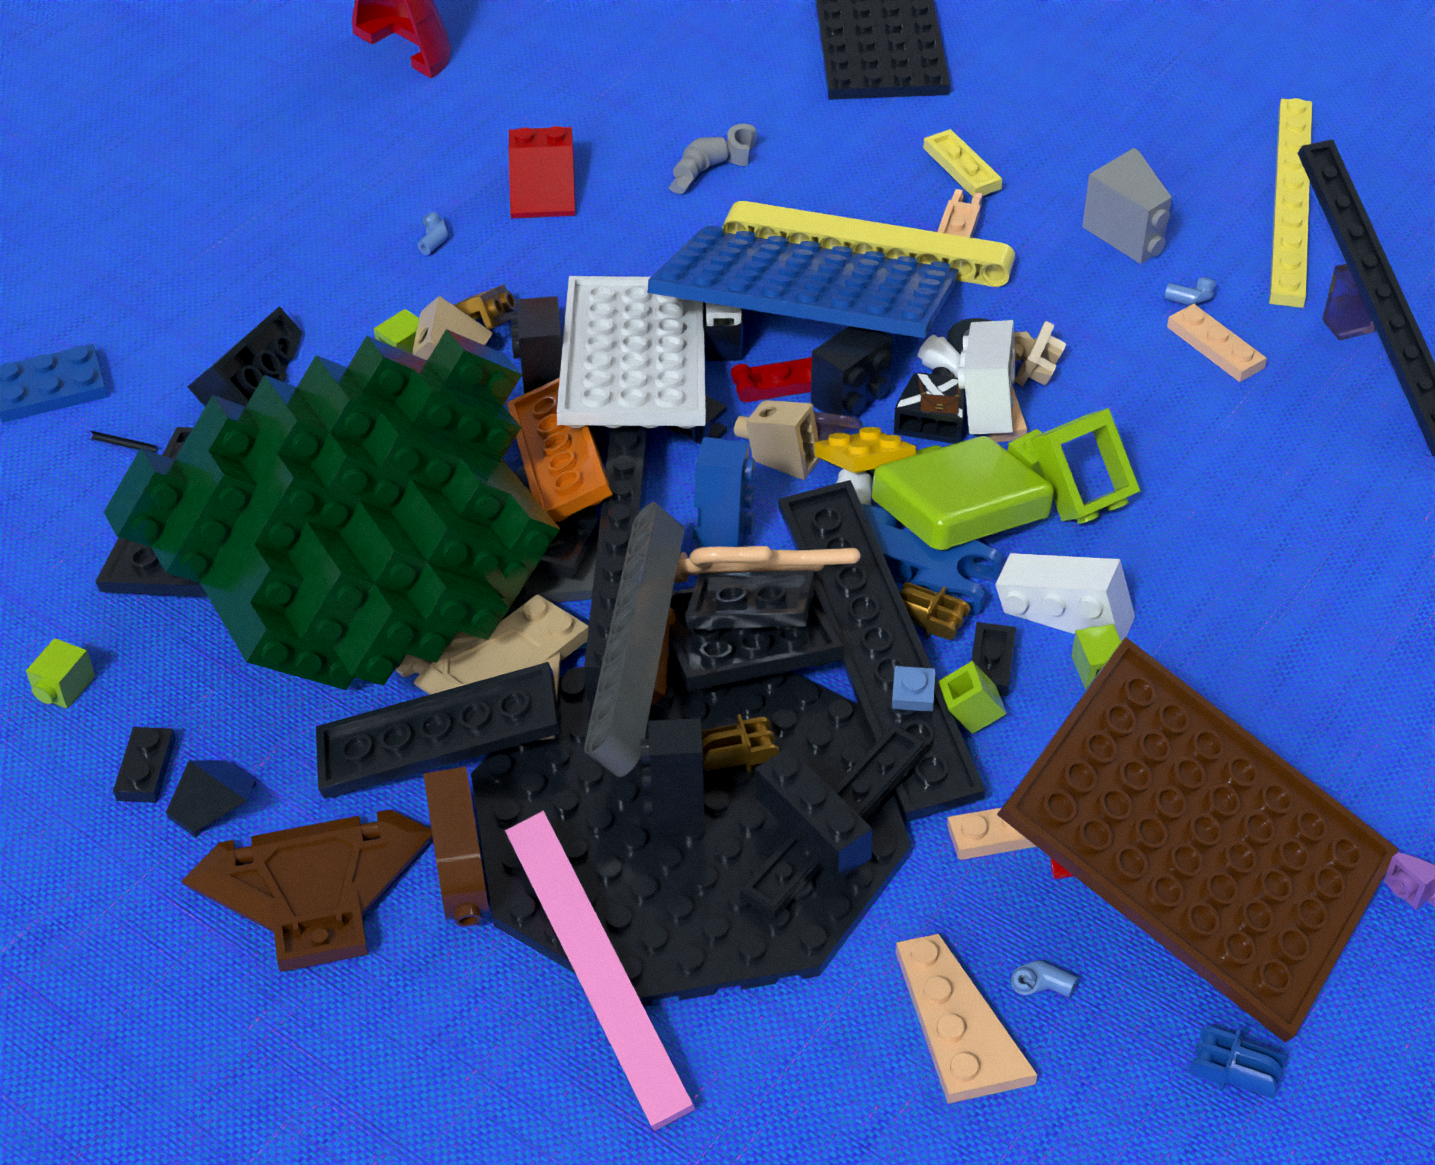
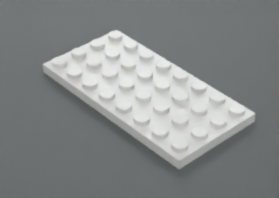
M569 276L557 403V425H567L572 428H580L585 425H604L608 428H618L621 426H642L645 428L679 426L681 428H693L695 426H705L703 303L647 293L648 279L650 277Z

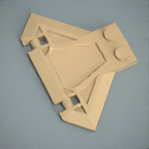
M537 594L503 619L489 640L458 631L437 663L407 654L399 668L395 669L403 677H408L414 673L420 674L414 680V683L430 695L549 662L553 670L558 701L561 661L587 642L589 626ZM554 735V736L547 737V738L539 739V740L554 739V738H555V735Z

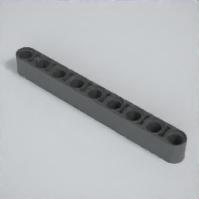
M655 502L646 505L638 513L632 525L584 745L586 754L617 777L628 774L635 767L641 756L640 739L645 738L684 534V526Z

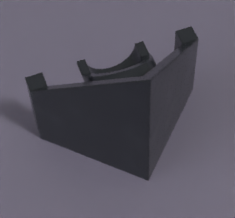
M189 760L167 808L166 815L191 835L197 837L202 833L201 828L246 802L251 789L256 786V781L227 760Z

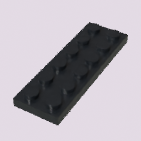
M549 662L316 726L318 790L323 798L326 799L561 734L554 675Z

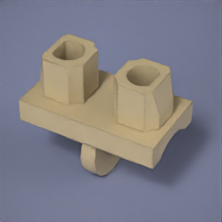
M1045 321L1035 339L1026 331L1014 332L1015 361L1023 360L1015 377L1016 383L1023 386L1029 377L1044 386L1047 384L1057 366L1055 364L1066 346V343L1051 336L1055 325Z

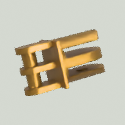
M905 582L902 590L899 591L913 625L926 630V639L931 634L948 640L954 639L957 634L956 628L962 626L964 622L963 617L968 616L971 611L967 602L947 595L946 587L944 586L940 593Z
M739 714L737 715V724L702 730L703 766L705 772L745 764L747 772H751V765L764 763L780 752L779 748L773 744L775 736L772 731H768L771 726L769 719L757 717L742 720Z

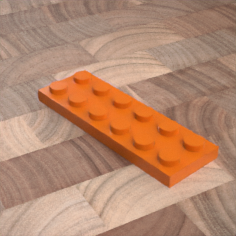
M560 378L507 402L509 413L522 427L516 439L531 494L554 522L563 521L571 514L588 506L597 505L605 498L613 495L590 425L580 428L557 425Z

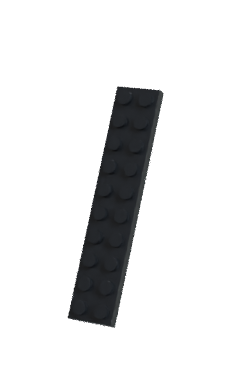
M851 480L778 499L779 510L795 550L856 548L860 552L861 557L857 563L824 565L822 570L815 571L816 584L813 594L843 645L844 659L840 661L874 744L892 724L927 743L926 754L893 789L905 821L985 799L984 786L955 719L948 710L936 676L933 712L892 709L895 666L932 668Z

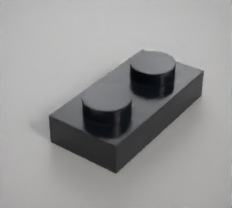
M977 622L971 661L996 685L999 695L1007 696L1016 627Z
M133 727L113 789L116 801L157 803L176 740L172 728Z

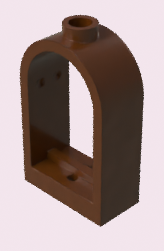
M467 767L423 773L446 920L455 919V924L458 926H472L481 921V914L489 913Z

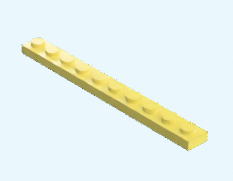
M1281 98L1279 105L1269 304L1304 308L1306 299L1310 181L1297 153L1303 145L1311 144L1312 101H1304L1299 98Z

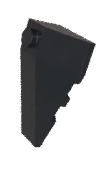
M279 306L187 387L205 407L212 395L246 407L264 375L285 382L287 377L285 372L288 363L295 355L302 331Z

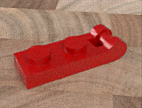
M812 357L749 367L747 364L734 366L730 374L733 383L737 385L736 391L739 399L743 402H753L811 392Z

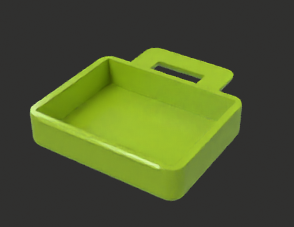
M985 436L945 447L933 445L916 450V455L879 465L876 469L870 470L874 475L871 492L872 499L927 545L937 550H947L953 546L1036 520L1045 519L1050 514L1054 488L1050 482L994 440Z

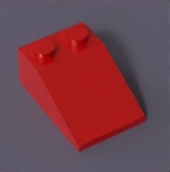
M552 126L550 128L530 129L522 127L519 129H509L511 219L575 216V167L572 127Z

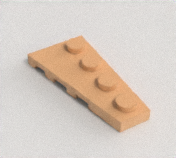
M934 934L896 942V955L947 1103L950 1104L1036 1085V1072L940 935Z

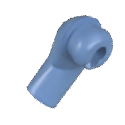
M436 212L428 213L422 220L423 224L427 227L425 229L427 235L417 245L424 255L432 253L448 237L446 224Z
M1206 277L1199 278L1197 287L1194 288L1168 283L1164 299L1186 305L1198 304L1212 299L1215 294L1213 290L1216 283L1213 279Z
M1038 960L1015 969L1011 976V985L1017 993L1022 995H1031L1051 989L1070 998L1079 978L1051 964Z

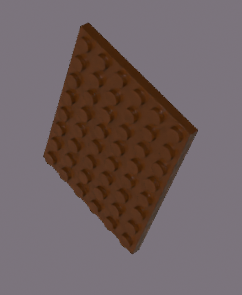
M1127 637L1115 648L997 813L1001 819L1284 1043L1292 1039L1298 1031L1387 872L1392 856L1399 850Z

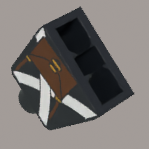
M936 367L932 370L931 374L917 372L912 375L895 407L894 434L953 444L962 441L964 389H959L958 378H953L949 369Z

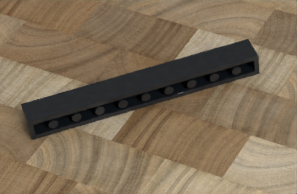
M642 426L610 428L605 473L613 495L602 501L584 664L587 701H594L632 525L638 513L645 507L650 454V428Z

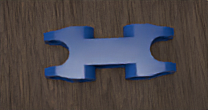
M861 504L894 581L902 584L909 582L940 593L944 586L946 587L947 595L961 599L957 593H962L973 599L974 602H967L971 608L968 615L981 612L984 606L985 591L977 583L965 578L975 577L984 580L998 578L1003 556L998 551L977 540L953 546L947 550L931 548L914 533L898 529L895 518L889 512L867 504ZM983 557L987 559L992 564V566L983 565L975 561L973 558Z

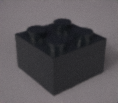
M848 326L812 351L811 404L842 425L851 417L860 414L864 408L877 399L883 398L890 391L891 386L890 373L893 337L883 331Z

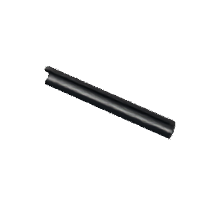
M91 430L93 434L91 441L93 439L140 450V448L154 453L157 452L156 445Z

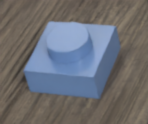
M895 666L892 709L933 712L936 669Z

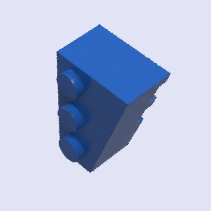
M703 437L696 462L694 507H698V526L693 527V539L698 540L696 549L718 546L743 547L746 535L753 534L755 513H750L749 509L753 508L755 486H749V482L753 480L755 459L749 458V442Z

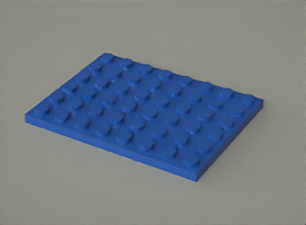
M706 226L697 232L648 279L647 293L925 338L957 283L959 269L951 268L949 263L941 261L931 262L930 265L918 263V259L909 256H900L898 259L885 258L884 253L877 251H867L865 254L852 252L851 248L845 246H834L832 249L820 247L819 243L813 241H802L800 244L787 242L788 239L781 236H769L768 239L755 237L756 234L749 231H737L736 234L724 232V229L721 227Z

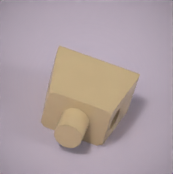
M438 296L420 313L412 353L415 356L428 360L446 329L482 345L487 343L493 332L487 330L486 327L441 296Z
M765 400L759 404L750 417L739 416L735 422V436L749 439L752 457L757 463L805 480L821 459L815 456L814 442L819 441L813 404Z

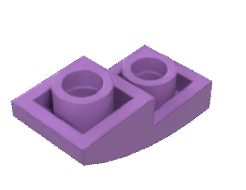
M1400 852L1392 856L1383 882L1390 887L1397 897L1404 899L1415 910L1427 902L1435 907V865Z

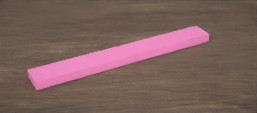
M544 811L505 830L652 1129L656 1131L695 1110Z

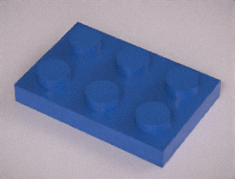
M94 344L77 346L69 350L39 355L35 358L5 363L0 366V417L2 423L108 397Z

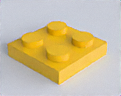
M864 427L859 430V433L852 435L834 433L830 434L827 440L814 442L816 457L852 473L876 469L879 465L916 455V446L902 441L900 436L882 433L878 427Z

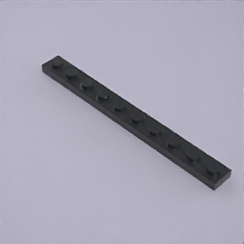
M1334 140L1303 145L1297 154L1432 456H1435V362Z

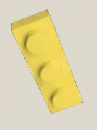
M951 129L924 138L923 149L972 197L975 193H983V196L1002 189V178Z

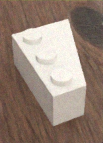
M1013 320L971 322L969 335L963 336V351H961L960 355L961 367H958L959 389H965L969 434L1013 433L1011 408H1014V396H1011L1012 384H1015L1016 356Z
M1010 553L995 584L1004 613L1075 634V630L1114 624L1122 641L1127 637L1135 618L1120 559Z

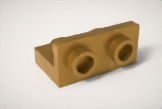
M505 284L468 297L454 304V306L474 320L482 317L487 330L511 319V312H515L516 302L512 293L507 291Z

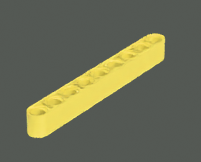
M748 201L735 202L731 206L722 226L726 233L736 234L737 231H749L755 233V237L768 239L769 236H781L787 238V242L800 244L802 241H813L819 243L820 247L832 249L834 246H845L851 248L852 252L865 254L867 251H877L884 253L885 258L898 259L900 256H909L918 259V263L930 265L934 261L946 262L951 265V268L959 269L957 281L992 287H1000L1008 282L1015 260V252L1012 247L1001 242Z

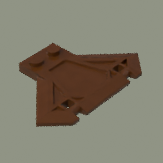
M390 809L376 812L378 821L361 824L360 817L353 816L251 836V846L236 849L234 840L219 842L185 876L182 884L272 931L275 938L277 963L280 972L367 955L363 914L432 840V829Z

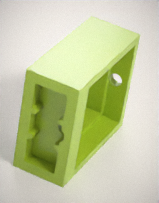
M1109 408L1088 413L1030 438L1045 479L1054 488L1053 500L1061 521L1076 519L1078 524L1088 522L1099 517L1097 510L1106 506L1108 511L1122 507L1129 503L1127 497L1140 492ZM1092 431L1115 490L1083 503L1061 444Z

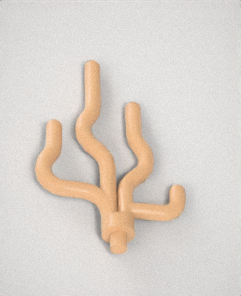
M768 546L703 547L692 551L690 558H688L685 552H680L674 583L687 582L688 577L691 575L708 573L814 570L815 572L822 570L824 565L857 563L861 555L856 548L771 550Z

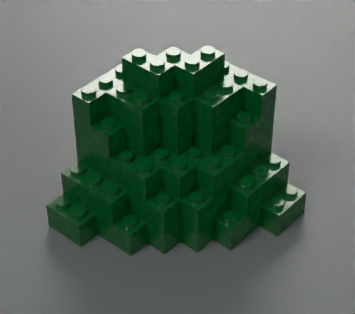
M448 329L445 330L428 360L366 336L348 367L316 355L297 387L264 375L246 407L212 395L176 458L172 459L140 448L103 512L117 537L151 547L166 573L201 584L247 663L343 690L348 689L354 678L384 686L395 668H399L407 654L437 663L458 631L489 640L560 530L502 459L522 428L503 406L520 380L522 373L505 354Z

